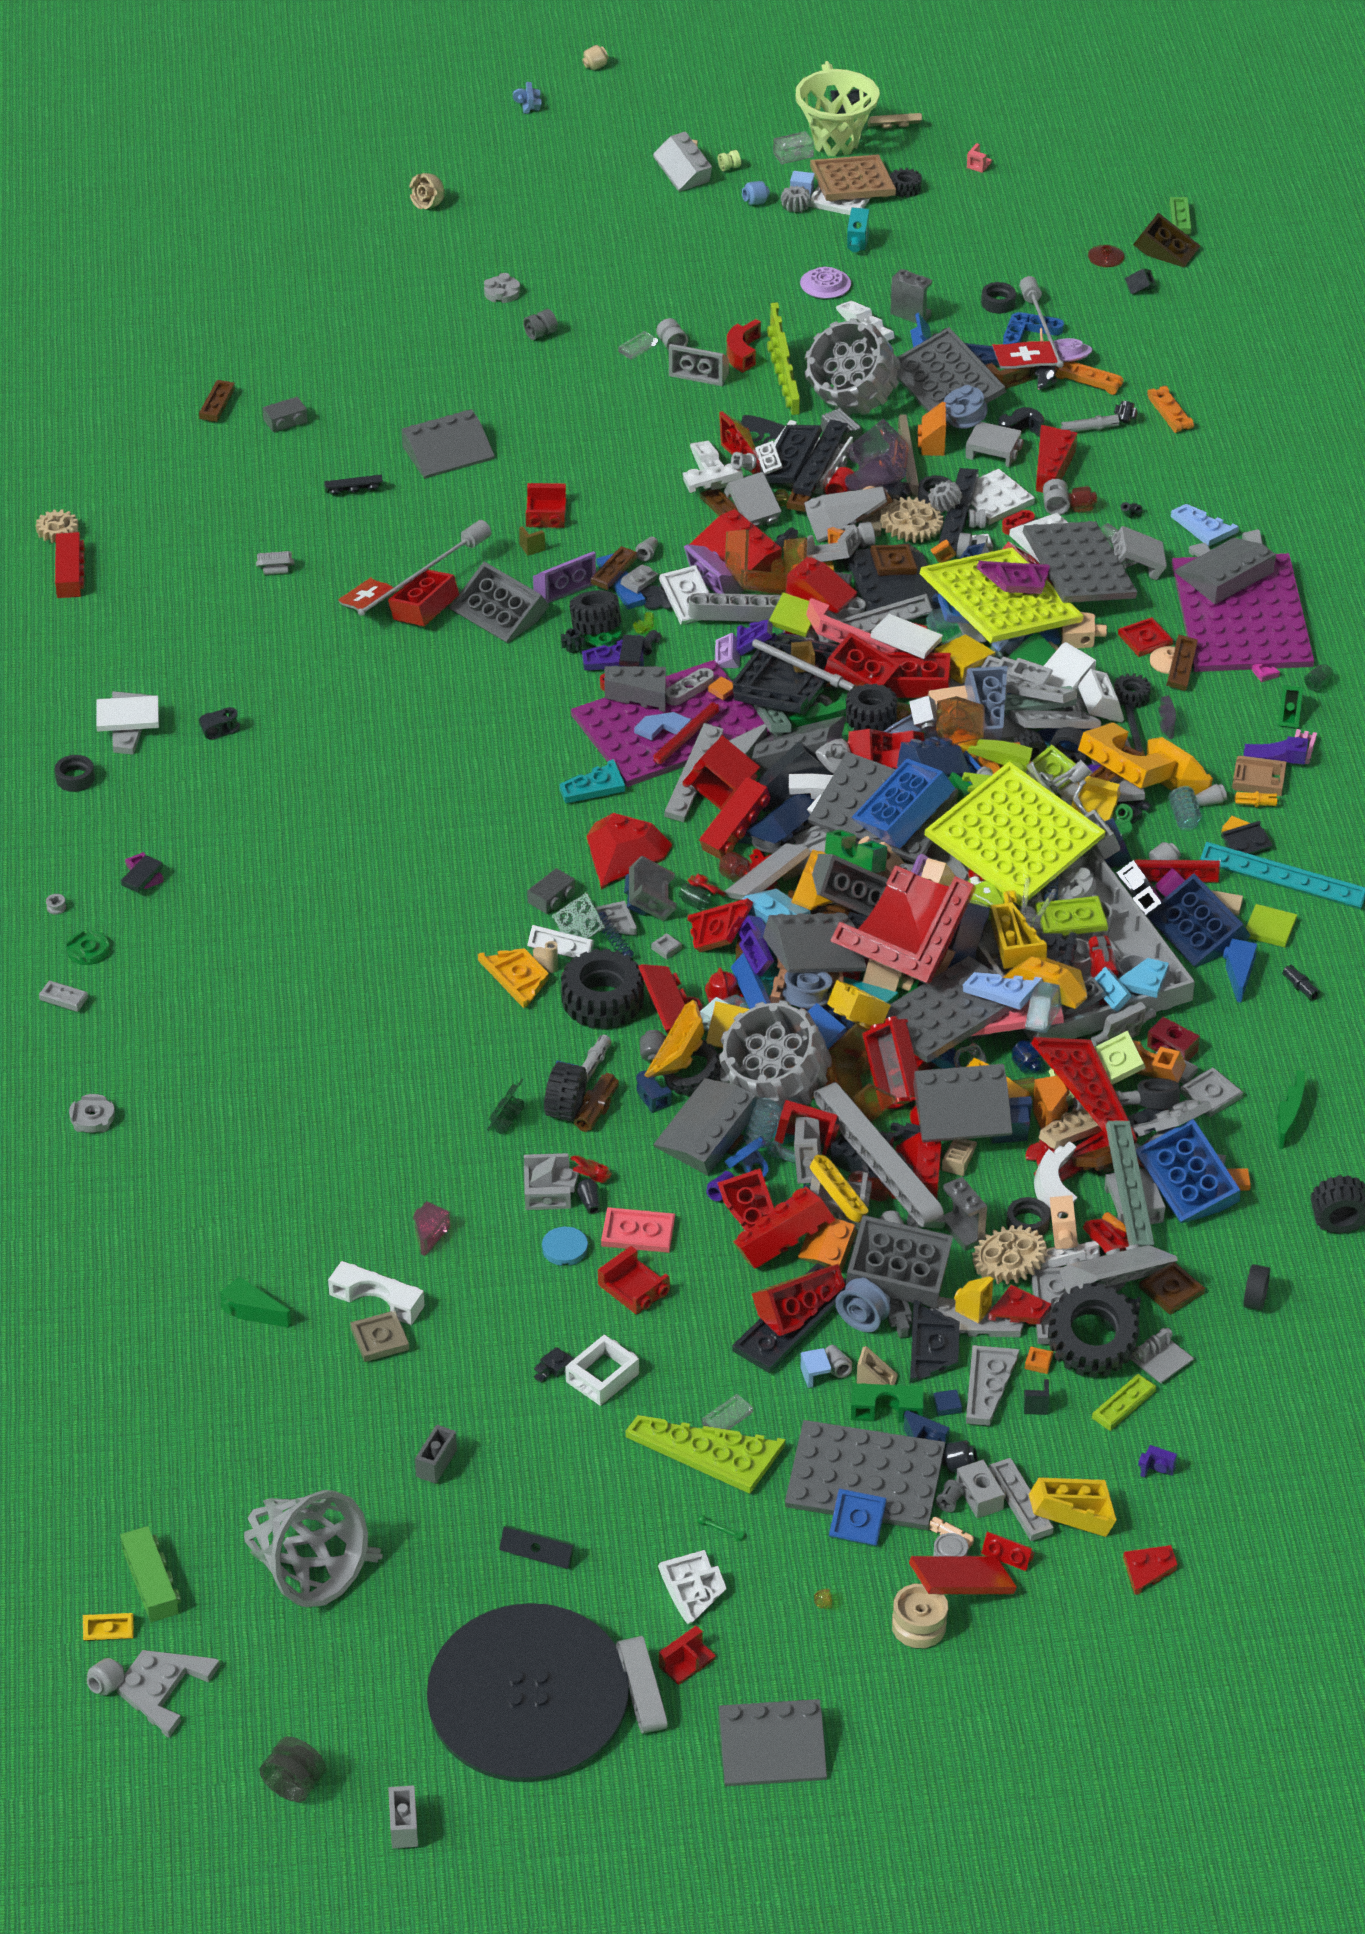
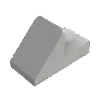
M555 1155L535 1166L530 1186H570V1192L574 1193L579 1173L573 1171V1169L557 1167V1156Z

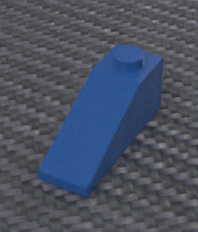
M1232 938L1230 946L1225 947L1223 959H1226V971L1237 1002H1242L1256 959L1257 944Z

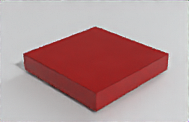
M1152 617L1118 629V635L1138 657L1152 653L1158 648L1173 645V639Z

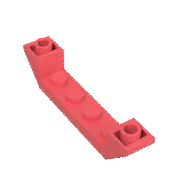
M812 598L809 600L806 615L818 635L841 643L851 632L881 652H905L871 638V634L828 617L829 605Z

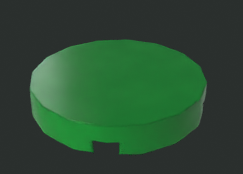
M90 930L91 933H85V931L78 932L67 941L66 950L68 957L80 965L97 964L109 954L108 938L98 931Z

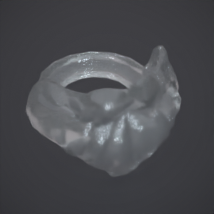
M971 1042L967 1047L960 1048L954 1057L956 1068L962 1067L959 1063V1056L964 1051L972 1054L968 1064L973 1058L985 1063L987 1060L986 1054L982 1051L981 1047L974 1042Z

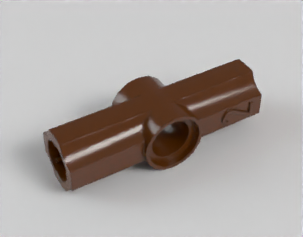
M606 1073L601 1075L593 1090L586 1092L582 1107L574 1118V1125L583 1132L592 1130L600 1115L607 1113L611 1098L619 1086V1080L613 1074Z

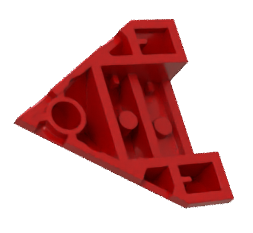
M612 813L595 822L586 836L601 890L608 887V883L616 879L618 882L625 879L626 875L629 874V867L641 856L659 863L666 858L672 848V843L653 823L617 813Z

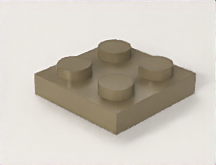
M395 1311L350 1322L351 1331L364 1362L409 1350V1343Z

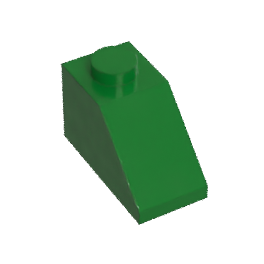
M1283 685L1278 726L1299 727L1303 687Z

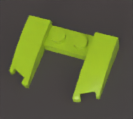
M979 739L977 745L969 746L967 752L1002 765L1011 762L1026 773L1032 748L1006 741ZM964 772L962 779L963 781L972 782V785L968 787V792L971 793L991 775Z

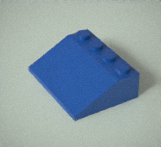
M906 758L851 818L885 843L900 849L921 828L922 824L935 813L936 809L949 798L955 787L943 771Z
M1194 1119L1135 1149L1139 1160L1180 1223L1221 1212L1240 1201L1239 1187Z

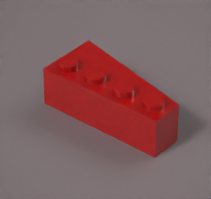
M805 1186L796 1190L786 1202L778 1204L770 1214L758 1219L756 1224L749 1230L741 1232L733 1243L746 1262L755 1269L780 1254V1248L792 1247L798 1243L800 1236L808 1232L812 1235L819 1230L818 1225L825 1221L830 1224L835 1221V1218L823 1200Z

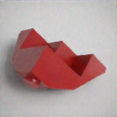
M873 729L850 731L848 745L850 752L855 755L897 769L901 742H910L911 739L924 741V733L914 730L898 733H888Z

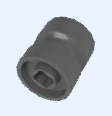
M550 309L540 311L537 315L533 314L525 317L523 320L524 330L531 340L538 339L544 336V334L553 333L558 328L557 319Z

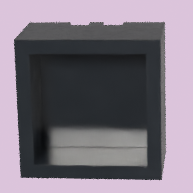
M883 1131L879 1132L893 1148L894 1137ZM842 1134L831 1144V1162L835 1166L863 1179V1172L869 1174L871 1168Z

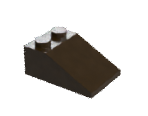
M1160 213L1156 214L1133 244L1149 257L1183 268L1201 246Z

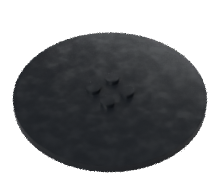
M537 1603L500 1607L467 1622L442 1646L431 1667L427 1685V1704L430 1719L437 1736L446 1749L463 1764L479 1773L515 1782L553 1779L575 1771L593 1760L609 1745L618 1732L625 1717L629 1695L627 1671L624 1672L618 1649L611 1638L594 1622L576 1612L554 1605Z

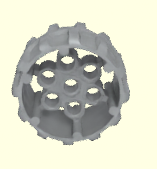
M851 318L849 321L831 323L829 328L822 333H818L813 338L815 341L805 355V360L807 361L805 376L813 386L814 391L829 408H840L848 416L852 413L864 415L870 413V410L880 404L883 405L887 402V397L893 388L896 389L898 385L897 370L900 369V361L894 354V348L876 326L871 323L865 325L858 319Z
M779 1000V1003L765 1004L760 1002L755 1004L756 1007L751 1008L745 1013H739L733 1018V1024L728 1031L723 1033L721 1038L723 1052L720 1054L719 1060L729 1082L756 1095L759 1113L765 1114L770 1111L781 1114L785 1100L806 1106L811 1103L814 1092L825 1087L828 1082L826 1073L827 1067H831L832 1058L825 1045V1040L810 1013L803 1008L798 1010L792 1007L788 1001Z

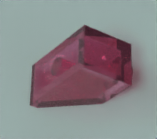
M427 1201L413 1215L415 1234L421 1255L424 1256L450 1228L449 1211Z

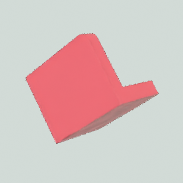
M976 143L967 153V168L983 173L991 164V159L986 158V154L980 153V144Z

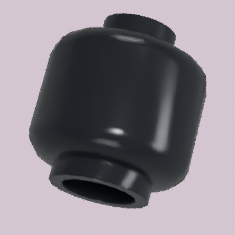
M967 1440L949 1442L945 1446L942 1465L947 1466L951 1473H957V1468L978 1462L976 1447Z

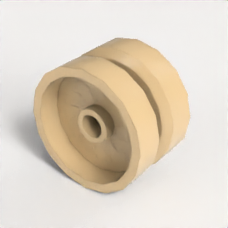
M912 1584L901 1589L893 1603L892 1631L896 1638L904 1645L913 1648H927L936 1645L942 1640L946 1632L948 1601L944 1594H928L922 1584Z

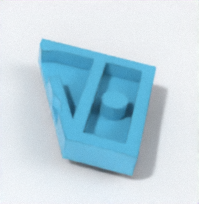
M1147 958L1119 978V981L1130 992L1157 998L1167 974L1169 963Z

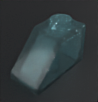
M1041 981L1037 983L1031 994L1025 1029L1047 1033L1062 1005L1060 985Z

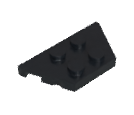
M914 1300L910 1383H915L958 1367L960 1321L947 1317L936 1309L930 1310L922 1306L918 1300Z

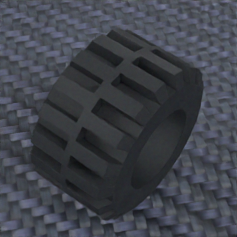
M603 590L589 591L575 596L570 601L572 628L578 629L580 633L591 635L606 633L615 629L621 623L619 599L612 592Z
M864 684L863 686L859 685L851 689L846 698V721L849 723V726L854 728L855 731L864 729L885 731L897 722V697L895 692H892V689L886 688L884 685Z
M559 1061L554 1065L549 1075L544 1097L546 1116L574 1121L582 1107L586 1092L587 1072L585 1067Z
M1338 1175L1334 1178H1327L1326 1181H1321L1319 1186H1315L1310 1200L1316 1224L1320 1226V1229L1327 1230L1328 1233L1335 1232L1336 1234H1341L1343 1232L1350 1233L1352 1230L1356 1231L1360 1229V1226L1365 1225V1183L1363 1181H1360L1357 1177L1352 1178L1350 1175L1345 1177Z

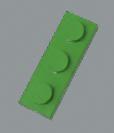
M1170 197L1171 223L1185 234H1191L1188 197Z

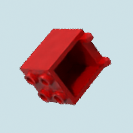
M722 735L697 761L682 784L684 787L692 785L716 807L722 810L746 777L756 780L758 776L755 773L760 766Z

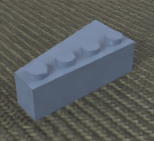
M1008 666L967 669L965 688L978 739L1001 741Z

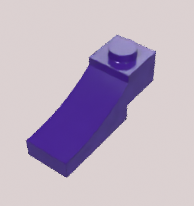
M1288 736L1287 740L1270 744L1245 743L1243 756L1305 764L1308 739Z
M748 915L738 930V934L742 939L739 946L755 974L763 976L774 962L767 942L763 938L766 925L762 918Z

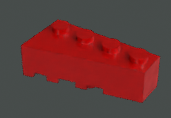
M1041 425L1036 479L1037 492L1043 493V486L1049 480H1062L1076 452L1078 433Z

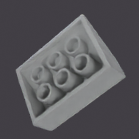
M1134 1244L1126 1247V1251L1122 1252L1117 1248L1106 1252L1105 1256L1100 1257V1254L1096 1253L1087 1256V1260L1080 1261V1258L1069 1260L1066 1262L1067 1266L1059 1271L1065 1290L1069 1294L1072 1287L1079 1286V1289H1081L1084 1283H1091V1286L1096 1287L1097 1283L1104 1284V1287L1148 1277L1176 1262L1177 1257L1150 1245L1140 1247L1139 1244Z

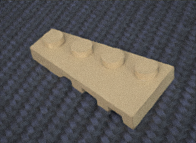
M1073 1107L1070 1113L1065 1112L1059 1121L1055 1120L1042 1129L1039 1139L1044 1141L1049 1147L1056 1149L1060 1145H1066L1069 1141L1072 1143L1103 1130L1085 1109L1076 1111Z

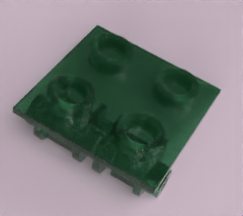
M587 892L552 915L560 932L587 939L606 928L596 910L598 905L594 900L591 901Z
M523 1078L518 1085L514 1083L511 1085L504 1098L496 1106L488 1119L491 1122L487 1128L488 1131L493 1126L497 1133H506L519 1113L524 1109V1101L514 1097V1094L524 1080Z

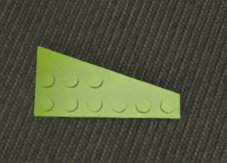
M776 302L771 303L770 326L767 327L770 341H767L768 352H771V362L775 363V374H778L779 385H782V395L785 397L786 407L790 408L792 415L799 414L800 399L796 381L793 379L792 364H789L788 360L790 354L785 332H783L782 318L778 316L779 305Z
M637 1415L626 1430V1438L749 1494L786 1446V1439L768 1440L764 1439L765 1436L756 1434L755 1437L741 1435L738 1431L703 1426L701 1429L690 1427L689 1423L682 1422L681 1425L668 1423L665 1419Z

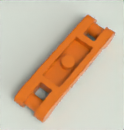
M1073 361L1064 362V366L1058 367L1055 374L1058 379L1065 377L1096 388L1105 389L1111 395H1114L1124 382L1123 378L1119 375Z
M1162 386L1157 390L1154 388L1148 390L1149 400L1175 433L1181 432L1185 428L1186 430L1194 428L1192 418H1188L1169 393L1167 386Z

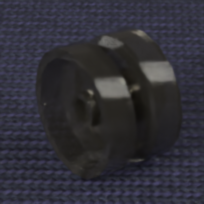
M286 1736L279 1740L272 1750V1754L268 1755L259 1770L264 1783L277 1795L289 1801L302 1802L308 1797L314 1788V1784H317L325 1773L326 1764L322 1756L312 1746L298 1738Z

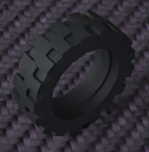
M702 1040L703 1042L696 1052L693 1051L690 1056H700L708 1060L705 1069L700 1074L690 1078L677 1077L674 1073L663 1075L670 1090H674L679 1095L683 1093L684 1096H690L704 1078L717 1081L716 1078L721 1074L719 1069L721 1064L712 1044L708 1045L707 1041Z

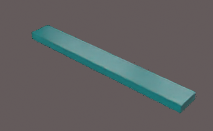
M1206 842L1200 860L1220 861V869L1360 910L1365 901V887L1210 842Z

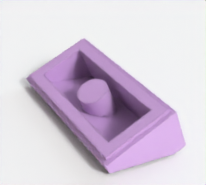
M734 633L716 640L715 661L720 668L740 667V654L736 651L737 637Z

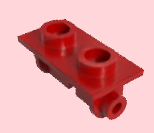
M987 1531L981 1554L996 1556L1003 1563L1027 1571L1028 1563L1032 1561L1035 1552L1030 1547Z

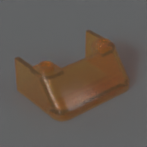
M749 530L726 532L725 565L738 584L747 591L778 595L786 593L787 574L807 557V538L784 540V559L774 560L770 573L748 570Z
M856 1023L828 1049L832 1058L831 1067H827L826 1078L828 1082L825 1086L834 1082L837 1083L871 1122L896 1101V1096L870 1083L862 1088L860 1075L870 1067L862 1033L869 1029Z

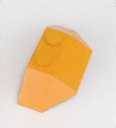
M1163 737L1148 740L1146 756L1161 751L1176 760L1171 778L1159 783L1178 795H1197L1212 786L1213 778L1206 774L1204 768L1193 756Z
M812 849L791 903L809 910L833 902L817 895L812 873L818 854L826 853Z
M1031 956L1002 977L1013 979L1014 976H1023V980H1034V977L1042 978L1043 985L1035 993L1036 995L1074 1009L1087 999V991L1081 970L1046 957Z
M692 1000L683 1007L644 1076L647 1078L676 1073L683 1068L686 1069L692 1062L693 1058L690 1056L693 1051L696 1052L703 1042L701 1037L704 1034L703 1022L696 1001Z

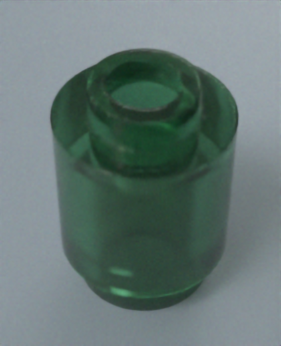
M1326 664L1316 666L1304 677L1306 687L1314 692L1319 691L1331 681L1333 671Z
M685 883L679 891V898L699 911L708 908L711 903L710 892L701 887Z

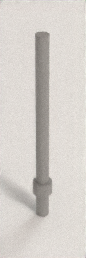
M757 639L752 643L753 647L829 681L832 686L842 687L848 691L856 688V685L844 680V677L838 674L833 675Z

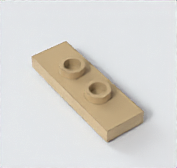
M922 114L870 116L868 127L881 126L882 128H891L892 125L907 127L909 124L920 123L922 121Z

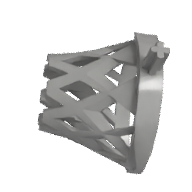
M322 1490L297 1499H266L263 1501L265 1507L253 1509L248 1517L253 1529L244 1532L245 1543L252 1550L250 1553L263 1562L271 1571L281 1594L293 1603L303 1607L326 1605L341 1596L358 1576L364 1561L378 1563V1559H382L383 1556L380 1554V1548L368 1547V1531L362 1510L352 1498L334 1490ZM328 1508L340 1511L345 1519L334 1525L324 1518L323 1514ZM268 1515L269 1520L260 1524L258 1517ZM305 1519L316 1520L325 1527L311 1532L301 1521ZM291 1525L300 1535L287 1537L283 1544L288 1554L280 1553L285 1533ZM273 1531V1541L269 1546L268 1535ZM337 1535L347 1544L345 1553L341 1556L330 1557L324 1543ZM255 1537L257 1538L258 1543H259L261 1549L258 1547V1545H257L256 1542L253 1540V1538H255ZM310 1544L318 1557H301L295 1546ZM280 1562L292 1564L296 1576L290 1574L281 1566ZM326 1566L331 1578L323 1584L309 1580V1567ZM286 1576L300 1582L301 1593H298L285 1581ZM310 1586L317 1587L310 1592Z

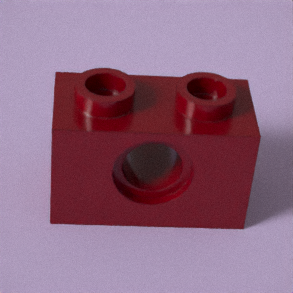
M1162 1017L1148 1031L1147 1047L1156 1052L1160 1047L1180 1051L1183 1059L1188 1062L1198 1052L1200 1036Z

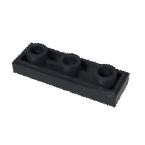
M382 474L324 481V491L326 493L329 492L330 495H337L344 490H348L350 493L358 492L361 488L377 490L382 485Z
M505 1525L499 1550L568 1569L571 1565L575 1544ZM535 1543L540 1545V1550L535 1547Z

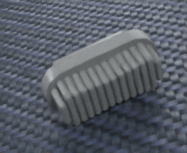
M291 551L257 554L258 561H256V567L263 568L264 575L288 573V566L294 565Z

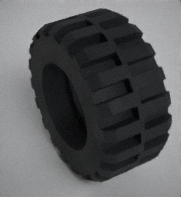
M593 949L592 952L587 953L586 951L581 953L580 957H574L565 966L561 975V997L565 1012L573 1020L577 1019V1023L583 1026L586 1024L589 1028L594 1029L595 1027L607 1029V1027L611 1026L616 1028L621 1023H628L631 1018L633 1019L639 1013L643 1006L644 979L639 970L638 963L633 961L627 954L624 956L622 952L617 950L612 952L610 949H604V951ZM597 986H609L615 988L614 990L606 992L590 990L591 988Z
M1084 1283L1081 1289H1079V1286H1075L1070 1289L1069 1294L1068 1292L1063 1293L1060 1296V1300L1053 1307L1048 1327L1049 1346L1051 1351H1056L1055 1358L1057 1361L1061 1362L1063 1360L1066 1369L1070 1371L1073 1368L1077 1370L1076 1374L1083 1376L1084 1372L1089 1373V1377H1097L1098 1373H1102L1104 1377L1110 1375L1111 1369L1116 1372L1120 1370L1123 1363H1127L1131 1359L1139 1336V1317L1135 1314L1136 1309L1133 1303L1127 1304L1128 1297L1125 1294L1118 1295L1116 1288L1111 1286L1110 1289H1107L1101 1283H1097V1287L1091 1286V1283ZM1084 1315H1098L1111 1323L1116 1332L1115 1337L1104 1345H1088L1075 1336L1071 1328L1072 1323Z

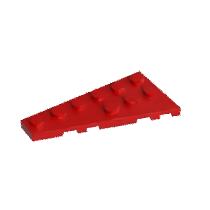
M1034 1037L1031 1044L1106 1135V1124L1108 1121H1128L1091 1040ZM1131 1127L1132 1135H1133V1140H1134V1145H1135V1143L1137 1142V1138H1136L1135 1133H1134V1131H1133V1129H1132V1127Z

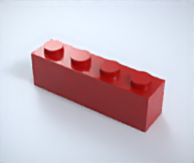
M79 532L56 533L55 587L57 598L81 597V589H84V577L81 576H84L85 546L84 540H80Z
M746 777L700 837L699 841L703 851L722 861L727 855H730L738 840L744 837L751 823L757 820L758 814L769 804L771 797L768 788Z

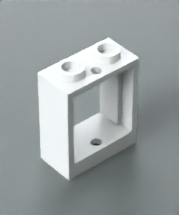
M606 1335L600 1337L566 1366V1382L600 1406L639 1374V1358ZM606 1354L622 1366L601 1382L585 1369L602 1355Z

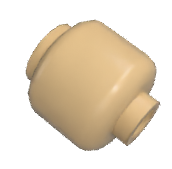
M595 45L584 51L582 61L586 68L595 71L605 66L609 57L603 46Z

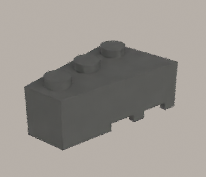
M605 666L604 684L606 699L628 704L630 701L641 703V707L655 706L659 707V711L665 712L666 667Z

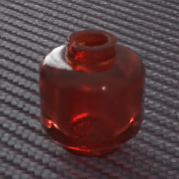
M1090 486L1074 488L1072 493L1069 494L1070 508H1074L1075 512L1091 511L1094 509V503H1098L1097 493L1093 492Z
M729 852L720 859L719 871L725 878L732 882H737L749 873L750 863L747 858L737 852Z

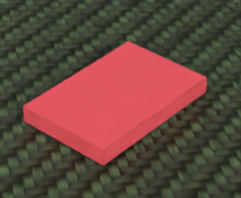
M607 1207L601 1246L624 1249L633 1246L636 1250L669 1253L675 1214Z

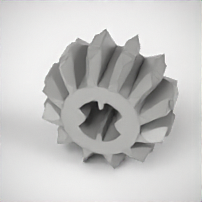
M804 186L784 188V192L781 195L783 209H787L788 212L793 211L794 213H802L803 210H808L811 203L809 190L805 189Z
M950 480L942 481L941 484H935L936 487L930 489L929 501L936 511L942 513L946 510L949 512L951 508H955V505L960 504L962 493L955 482Z

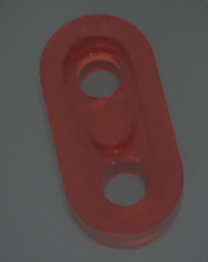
M863 1171L851 1173L848 1181L861 1183ZM867 1177V1181H872L870 1199L885 1201L891 1196L890 1190L883 1186L879 1178Z

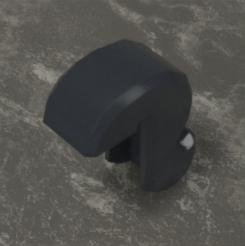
M1022 407L1016 409L1012 416L1007 414L1000 416L998 426L1020 431L1029 428L1032 433L1040 437L1041 425H1044L1045 417L1033 408Z

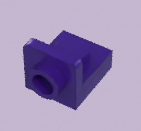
M1150 1445L1147 1452L1141 1454L1138 1466L1141 1467L1140 1476L1145 1478L1149 1468L1172 1476L1176 1469L1177 1454Z

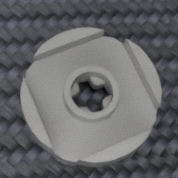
M501 273L499 276L484 281V295L492 302L502 300V303H508L519 297L520 283L515 278L510 277L508 273Z
M1082 867L1066 868L1061 873L1058 881L1059 900L1091 897L1096 889V880L1089 869Z
M99 1094L84 1095L77 1103L74 1101L69 1109L70 1121L77 1132H105L109 1129V1125L115 1117L113 1103H110L105 1096Z

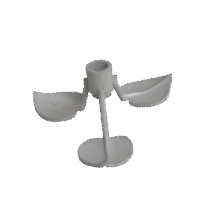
M1081 760L1069 771L1055 779L1053 775L1044 772L1039 773L1040 777L1034 767V762L1027 765L1031 775L1042 786L1051 792L1054 790L1062 797L1066 795L1060 791L1059 786L1069 779L1075 785L1079 782L1080 784L1073 796V801L1084 815L1088 813L1084 809L1078 795L1086 784L1084 779L1092 771Z

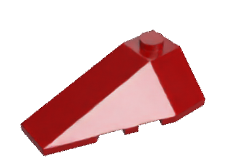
M761 1168L718 1182L725 1206L744 1230H749L756 1224L758 1219L774 1211ZM782 1247V1248H780V1250H781L780 1253H783V1252L788 1251V1248H787V1247Z
M835 1264L754 1292L752 1297L758 1316L778 1336H781L803 1326L804 1322L810 1316L817 1313L818 1309L825 1302L831 1300L845 1287L839 1264Z

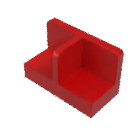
M697 1625L659 1651V1668L678 1685L715 1660V1654L703 1644V1631Z

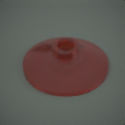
M1098 245L1089 250L1088 259L1091 263L1100 267H1115L1123 262L1124 253L1116 246Z

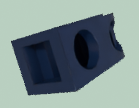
M641 1071L637 1074L636 1091L651 1113L672 1106V1092L668 1087L661 1088L656 1081V1077L647 1078L644 1076L646 1071Z

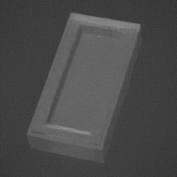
M644 331L618 346V352L632 360L657 345L658 339Z
M736 1394L703 1417L702 1424L708 1427L729 1430L752 1414L753 1407Z

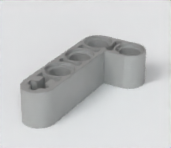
M643 1636L618 1641L616 1648L618 1649L624 1672L627 1671L629 1693L640 1732L645 1734L666 1729V1715Z

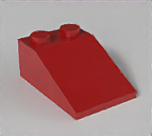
M806 557L787 574L786 594L807 601L811 598L829 605L828 610L834 613H839L857 596V592L825 563L815 558Z
M850 632L829 656L825 671L833 675L838 674L844 677V680L856 686H863L864 684L885 685L900 667V664Z

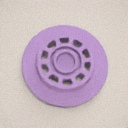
M819 267L805 273L800 280V285L803 291L810 296L820 299H832L845 294L851 286V280L840 270L832 267Z
M1067 338L1053 341L1060 360L1063 362L1083 359L1092 351L1090 346L1083 344L1078 339Z

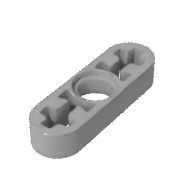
M708 668L698 669L668 687L665 692L666 702L670 705H680L705 690L714 681L713 671ZM687 685H692V686H694V687H693V688H686L685 686H687Z

